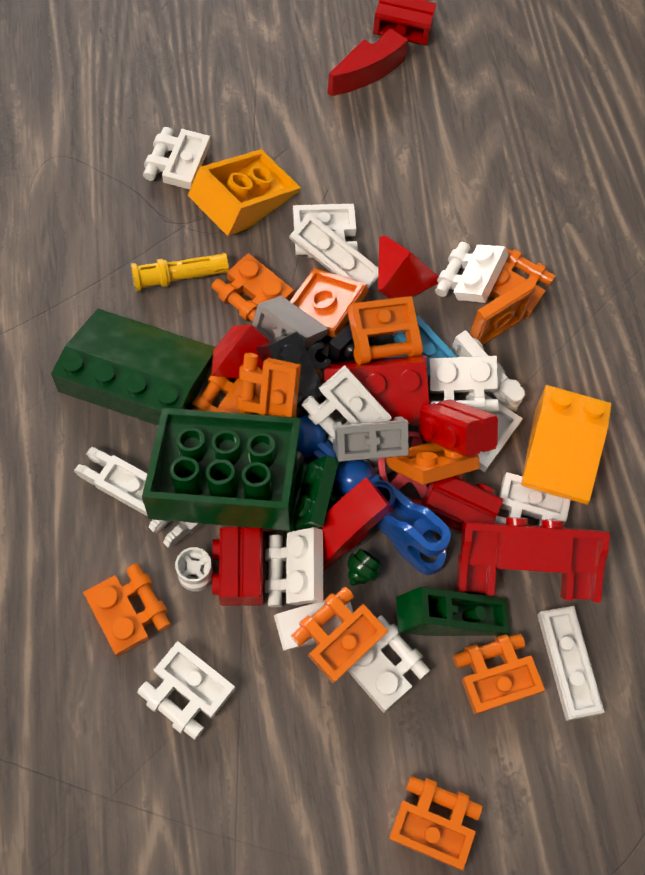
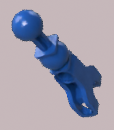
M308 415L296 417L301 418L298 452L302 453L303 457L314 456L316 459L328 455L337 459L333 446L327 441L328 433L320 424L315 425L308 418ZM363 459L339 461L333 483L342 497L345 496L366 477L374 482L394 508L376 526L391 540L400 555L420 573L432 575L439 572L444 566L446 549L451 538L448 526L430 509L413 503L392 484L381 480L382 477L379 474L376 475L369 462ZM431 531L439 533L441 540L438 541ZM420 552L429 557L436 556L437 559L432 563L424 562L420 558Z

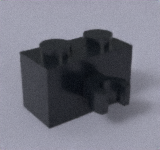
M296 331L285 333L256 348L262 362L272 358L301 365L297 408L301 407L303 401L309 396L316 399L323 395L319 389L322 384L315 369L326 368L331 364L330 359L318 362L315 358L316 351L324 347L323 343L312 344L305 349Z

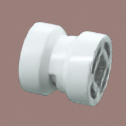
M189 547L177 556L175 569L181 585L190 591H201L207 588L212 581L213 573L212 562L208 553L198 547Z

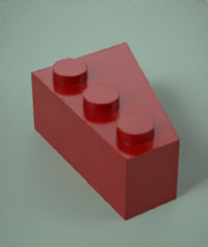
M427 355L374 359L368 364L358 365L356 361L331 363L324 369V379L326 382L345 365L390 414L393 420L395 417H403L405 420L407 419L408 423L419 426L420 410L422 406L430 404Z

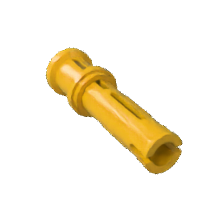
M226 253L175 262L157 259V263L139 266L136 263H131L132 278L136 292H140L144 287L161 285L163 288L168 287L170 282L226 274L229 269Z

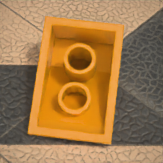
M262 149L199 167L188 196L227 236L249 229L296 195L301 187Z
M546 385L534 413L521 486L588 505L608 430L611 403Z

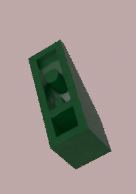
M419 587L396 597L398 633L423 636H501L510 634L507 599L428 587Z

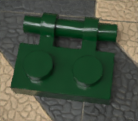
M326 455L311 462L309 465H299L295 483L290 531L284 530L285 532L297 531V528L303 530L312 527H323L339 463L338 459Z

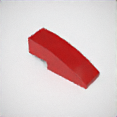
M389 29L373 45L366 40L360 42L329 73L328 94L335 96L360 89L392 72L405 61L408 39Z
M367 477L331 507L326 513L323 527L318 528L323 530V571L370 534L368 530L394 510L374 482Z

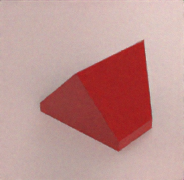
M385 235L379 237L378 291L388 299L413 297L438 284L437 279L439 276L413 253Z
M252 324L232 326L213 350L212 376L239 378V369L244 363V354L246 353L257 354V367L263 370V362L256 348L269 341Z

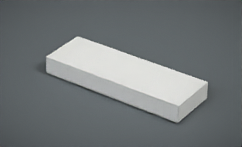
M310 212L289 237V239L332 274L367 284L368 289L378 278L377 266Z
M569 606L539 612L537 616L566 721L605 713L575 607Z

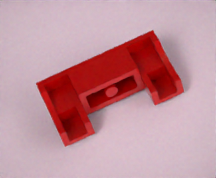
M506 517V523L463 521L461 552L458 555L457 592H482L494 596L497 567L499 569L562 573L561 598L568 601L586 599L601 603L603 574L609 552L610 532L563 527V521L541 519V525H527L528 519L520 517Z

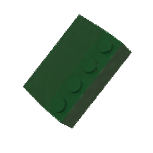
M97 308L65 345L51 376L60 393L158 426L162 408L192 409L191 403L198 396L212 364L215 347Z
M162 408L142 494L148 519L290 531L301 418Z

